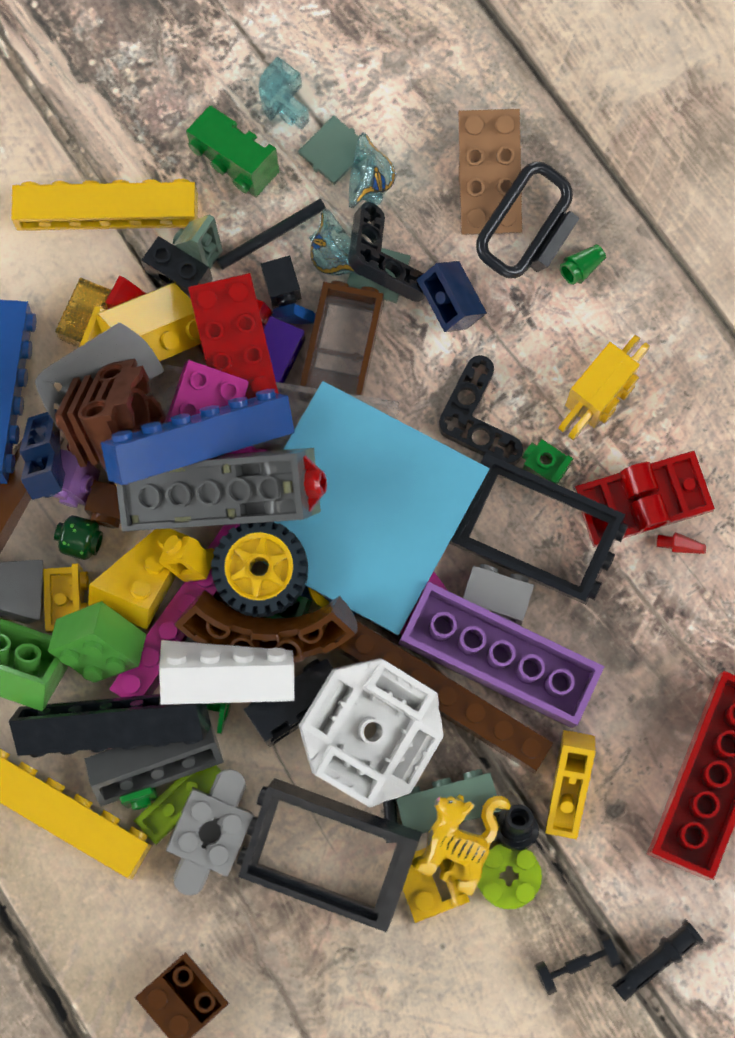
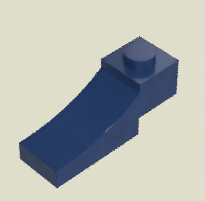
M48 412L29 417L20 448V454L25 461L21 481L32 500L41 497L49 498L62 491L65 478L61 459L60 429L56 426Z

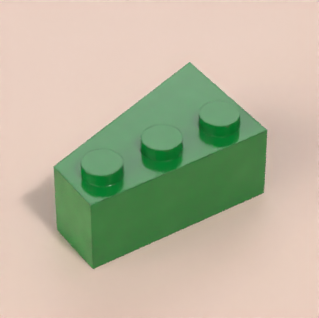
M209 105L186 130L189 148L199 157L202 155L206 156L211 161V166L219 174L224 175L226 173L234 179V185L245 194L249 192L256 198L280 172L276 148L271 144H268L266 147L261 146L255 142L257 136L254 133L248 131L244 134L236 127L237 123Z

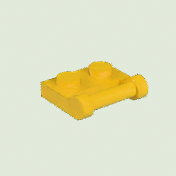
M426 848L416 851L414 858L422 856ZM445 858L440 863L441 871L450 867L452 863L450 859ZM411 864L403 892L415 923L470 902L468 894L457 889L459 880L456 879L453 883L446 881L451 899L442 902L433 876L430 877L419 872Z

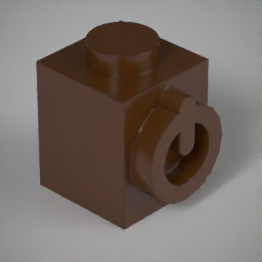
M94 480L84 510L91 516L90 520L97 522L98 525L119 529L121 519L115 483L112 481L104 483Z

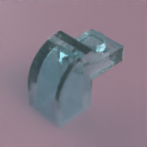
M278 56L261 75L259 81L261 106L265 115L271 121L279 113V116L288 125L292 126L295 124L302 130L309 122L308 108L293 97L302 87L301 74Z

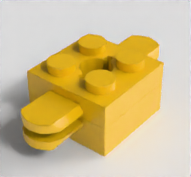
M636 334L622 350L612 342H609L571 387L565 404L571 412L558 428L564 433L579 416L581 419L568 435L570 439L575 440L587 424L593 428L600 421L605 424L616 411L615 407L620 402L618 399L621 398L624 401L635 388V383L639 379V376L636 375L640 366L639 362L651 347L645 342L631 358L629 356L641 339Z

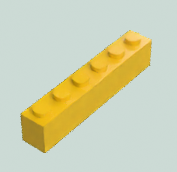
M147 179L142 181V183L115 180L112 183L101 184L92 180L83 181L82 184L55 181L52 184L39 185L36 182L28 181L23 182L21 185H12L11 220L17 231L186 228L190 221L198 219L197 188L195 182H190L187 179H175L172 182H159L158 180Z
M0 748L1 804L127 879L134 878L152 847L150 843L146 842L147 834L131 826L129 831L118 825L121 819L106 810L99 814L90 809L93 802L77 793L74 798L63 793L64 785L48 777L46 782L35 776L38 772L37 769L23 761L19 765L14 764L8 760L11 754Z

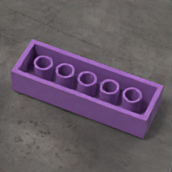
M431 582L427 583L398 643L570 728L579 724L605 667Z

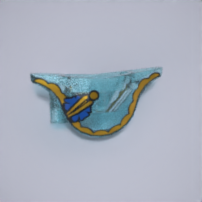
M364 132L358 137L349 183V207L354 208L363 200L380 205L383 200V194L393 186L395 181V170L392 162L373 145L369 136Z
M324 209L321 212L319 229L309 237L311 241L310 256L313 265L321 273L342 276L348 273L359 275L350 267L348 262L350 237L330 210Z

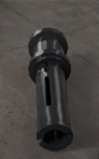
M685 919L677 931L668 938H661L660 946L629 970L622 978L613 983L612 987L626 1002L634 993L643 988L672 963H681L683 961L682 957L697 944L701 946L705 942L695 928Z

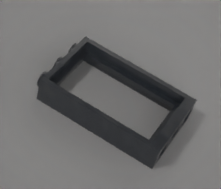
M485 453L480 464L490 468L449 544L518 575H522L531 581L587 605L589 598L595 600L602 586V583L597 581L602 569L608 571L615 557V553L611 552L616 540L622 542L629 525L624 523L626 519L625 514ZM498 475L608 523L580 586L470 538Z
M276 778L273 779L268 787L263 786L257 800V805L261 806L258 817L253 816L247 830V835L251 836L248 847H242L237 860V864L241 865L238 877L387 933L422 832ZM279 800L397 843L375 907L258 864Z

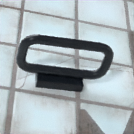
M537 161L527 164L520 171L476 240V251L484 264L505 278L520 277L530 267L536 272L548 268L580 219L571 211L566 213L573 199V189L565 176L552 166ZM534 174H541L560 189V200L520 261L515 266H508L489 251V240Z

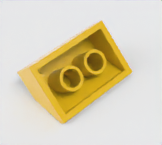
M170 283L95 314L102 333L117 323H122L147 342L159 362L201 344L191 299L176 283Z

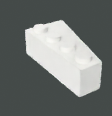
M161 640L159 666L161 704L294 701V659L292 650Z

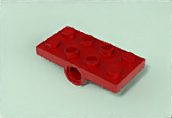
M251 273L188 287L206 365L247 380L249 384L244 396L247 399L256 397V392L266 389H274L275 393H278Z
M695 451L654 463H638L623 469L620 473L574 487L576 493L625 514L626 519L624 523L629 526L624 538L707 514L715 509ZM582 512L593 548L597 547L608 523Z

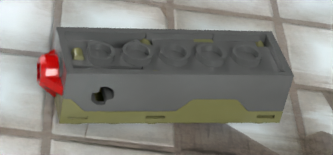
M314 448L224 454L129 484L120 485L116 483L122 531L304 520L321 512L320 499L326 493L327 478L324 471L316 465Z

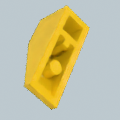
M563 730L545 834L576 840L578 838L596 752L594 735Z

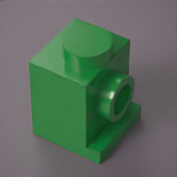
M541 439L538 445L532 442L524 452L522 458L526 461L523 465V470L558 484L570 468L574 458L569 455L566 456ZM545 455L552 462L545 465L540 461V458Z

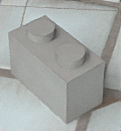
M480 564V567L473 566L463 598L521 626L534 585L528 583L529 579L522 575L512 573L508 577L498 574L499 570L490 565Z

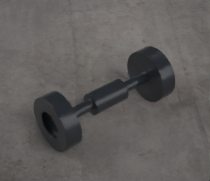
M608 933L598 937L601 951L589 956L583 954L564 963V967L551 973L544 961L534 965L547 996L557 992L553 981L554 978L565 973L572 975L591 966L590 962L605 956L611 968L621 964L616 948Z

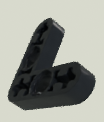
M363 203L353 218L348 256L350 267L359 275L409 300L420 302L425 298V295L417 279L424 273L381 252L385 215L382 209L375 203ZM362 234H364L365 236H367V237L371 240L372 243H370V242H368L367 240H365V238L362 236ZM386 269L390 270L396 278L389 275Z
M482 355L475 356L467 363L440 416L439 431L445 438L482 456L487 453L515 465L522 457L523 445L521 441L515 436L473 417L494 374V364L488 357ZM482 364L485 366V372L488 374H481L476 386L471 383L475 375L473 367L478 368ZM463 390H470L475 395V401L470 405H464L459 402L458 394ZM457 418L458 425L466 429L467 423L471 424L472 426L468 429L467 438L462 437L464 431L457 427L453 428L452 431L448 430V424L445 421ZM477 430H484L488 433L490 440L485 445H477L472 440V434ZM495 436L500 438L498 445L507 448L509 444L513 445L514 452L517 455L511 454L509 458L503 456L504 450L497 446L494 452L490 451Z

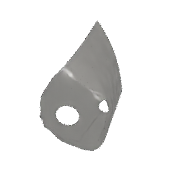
M119 322L45 368L38 375L35 384L40 398L56 426L54 403L60 406L73 378L79 377L82 382L85 376L91 375L94 380L97 372L104 366L130 359H136L137 366L144 367L149 381L164 372L161 363L147 342L136 332ZM55 382L62 385L60 392L55 389Z

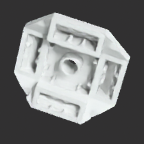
M380 658L332 669L299 724L312 773L368 807L382 804V802L411 793L444 737L437 692ZM374 722L376 725L375 734L371 738H365V726L368 723Z

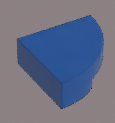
M297 304L276 307L272 313V317L285 323L300 325L314 324L316 316L314 311Z

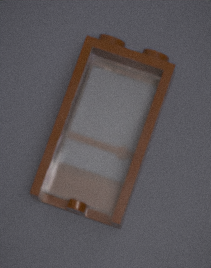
M337 280L331 281V283L323 282L299 386L301 395L314 397L320 384L324 381L363 401L384 306V293H379V290L368 286L361 287V289L349 287L347 283Z

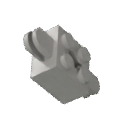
M226 769L218 773L209 794L194 787L190 791L166 847L167 852L181 857L174 874V885L182 894L195 895L199 893L205 885L210 870L228 877L254 816L251 811L238 806L245 791L246 783L243 776L236 770Z

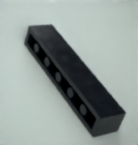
M160 694L47 704L43 712L28 706H22L11 717L9 725L17 756L30 755L33 758H37L48 753L70 755L83 750L102 752L108 748L121 747L124 750H130L142 745L163 747L170 743L184 742V744L188 745L196 744L204 740L211 727L206 703L161 704Z

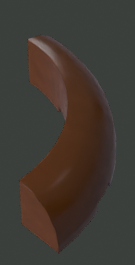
M206 590L187 607L174 624L186 636L197 643L292 650L294 663L301 662L304 658L322 652L323 654L328 653L344 644L357 632L355 616L340 596L321 609L309 614L273 619L241 614L213 597Z

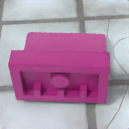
M188 360L184 363L165 423L171 422V417L175 415L190 414L192 416L199 414L200 409L206 406L218 405L219 408L226 406L230 399L245 396L249 382Z

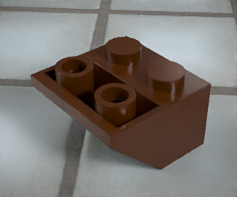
M187 952L135 997L168 1038H193L230 1004Z

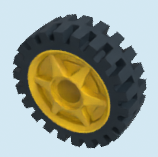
M259 522L240 524L236 528H231L226 536L223 535L219 540L218 547L214 550L211 568L215 587L219 595L230 607L241 614L261 618L282 613L289 606H293L297 602L298 597L302 595L307 584L308 560L301 542L292 531H289L280 523ZM264 561L269 564V569L263 576L252 574V567L256 562Z

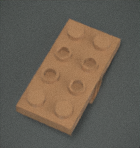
M520 109L458 111L461 235H474L481 232L521 171ZM522 192L494 234L522 233Z

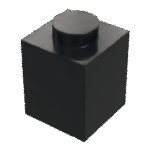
M290 255L261 263L272 307L295 304L296 300L302 299Z

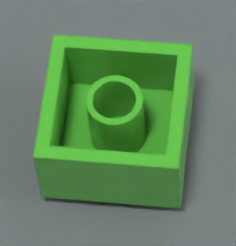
M100 601L56 619L48 652L58 658L61 663L77 671L84 679L95 683L139 667L146 633Z

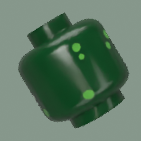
M71 515L64 523H58L54 533V540L58 541L60 553L81 560H87L92 555L98 554L103 540V532L100 531L97 522Z

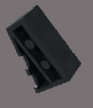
M318 658L313 660L302 669L303 673L294 678V701L252 702L243 709L269 748L299 728V724L330 672L334 669L327 658L321 662Z

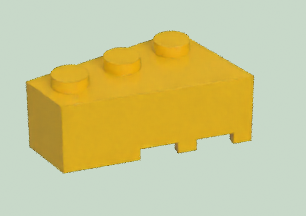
M171 528L154 529L89 584L88 605L90 606L102 601L132 624L147 630L176 578V575L159 563L164 543L172 535H176L179 538L188 535Z

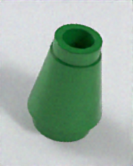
M595 244L592 247L565 257L563 263L560 264V272L569 284H581L606 259V254L601 246Z

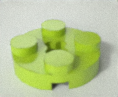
M498 844L490 849L489 855L483 864L481 879L477 886L484 898L495 907L501 909L521 908L531 902L540 889L542 882L541 867L530 850H511ZM507 866L512 867L514 873H518V880H513L512 886H507L505 880L499 877L500 872H505Z

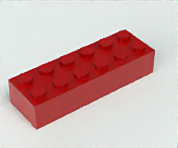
M722 671L715 679L647 851V855L707 881L714 880L735 827V675L726 671Z

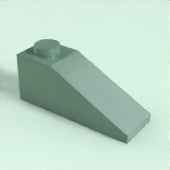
M211 215L190 221L185 229L181 228L176 233L173 239L174 246L209 266L210 269L223 252L216 221Z

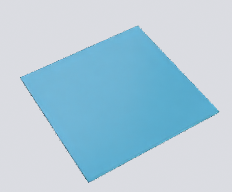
M322 381L294 430L295 433H292L283 449L314 448L316 465L324 471L327 478V490L320 499L321 512L304 520L275 521L274 523H280L289 531H292L306 552L308 579L305 586L331 600L340 596L355 613L399 635L490 468Z

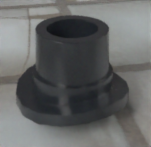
M521 804L513 805L509 810H503L496 818L499 826L496 839L502 846L511 850H523L536 842L539 836V825L532 811L527 806Z

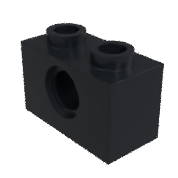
M159 236L141 260L148 275L165 285L176 283L189 298L188 287L212 282L213 280L209 266Z

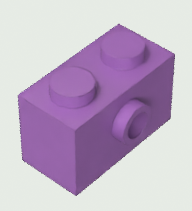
M61 449L65 478L62 491L53 497L59 498V503L73 508H77L78 504L86 505L91 485L94 480L98 481L101 471L89 461L87 466L80 467L75 455H72L70 451Z

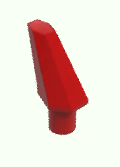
M676 532L673 536L658 535L657 547L672 549L674 553H706L705 544Z

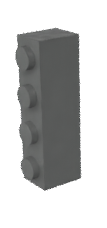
M212 724L204 740L196 744L188 745L184 744V742L170 743L163 747L142 745L130 750H124L119 747L85 758L90 787L100 807L120 800L119 797L149 787L154 788L224 763Z

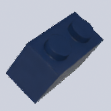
M460 261L436 263L417 279L444 332L466 330L487 314Z

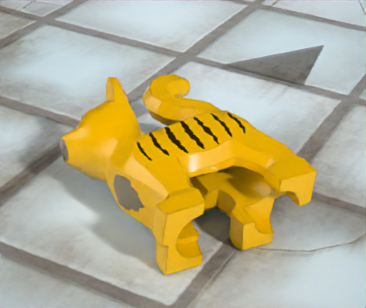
M461 794L457 798L452 796L437 798L434 804L437 810V820L428 832L424 854L414 858L412 862L413 867L431 877L436 872L440 863L445 858L452 860V863L448 869H443L440 872L439 878L449 883L459 879L457 889L472 896L481 879L483 864L489 855L490 844L496 838L499 829L494 816V810L497 808L509 810L511 807L509 800L503 796H493L482 806L481 818L486 830L481 835L458 828L475 804L472 802L465 803L464 796Z

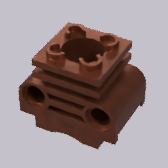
M136 359L110 363L97 372L94 380L91 375L85 376L82 382L79 377L73 378L55 417L57 426L63 431L68 441L69 450L72 455H75L80 467L87 466L89 460L92 465H97L100 461L106 470L101 442L112 439V434L120 431H131L132 433L141 431L142 425L152 422L164 424L166 415L161 404L153 395H145L150 391L149 378L144 367L137 366Z

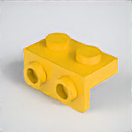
M73 563L72 567L43 569L45 632L53 633L56 619L89 606L88 602L84 603V590L89 589L88 572L83 571L79 563Z

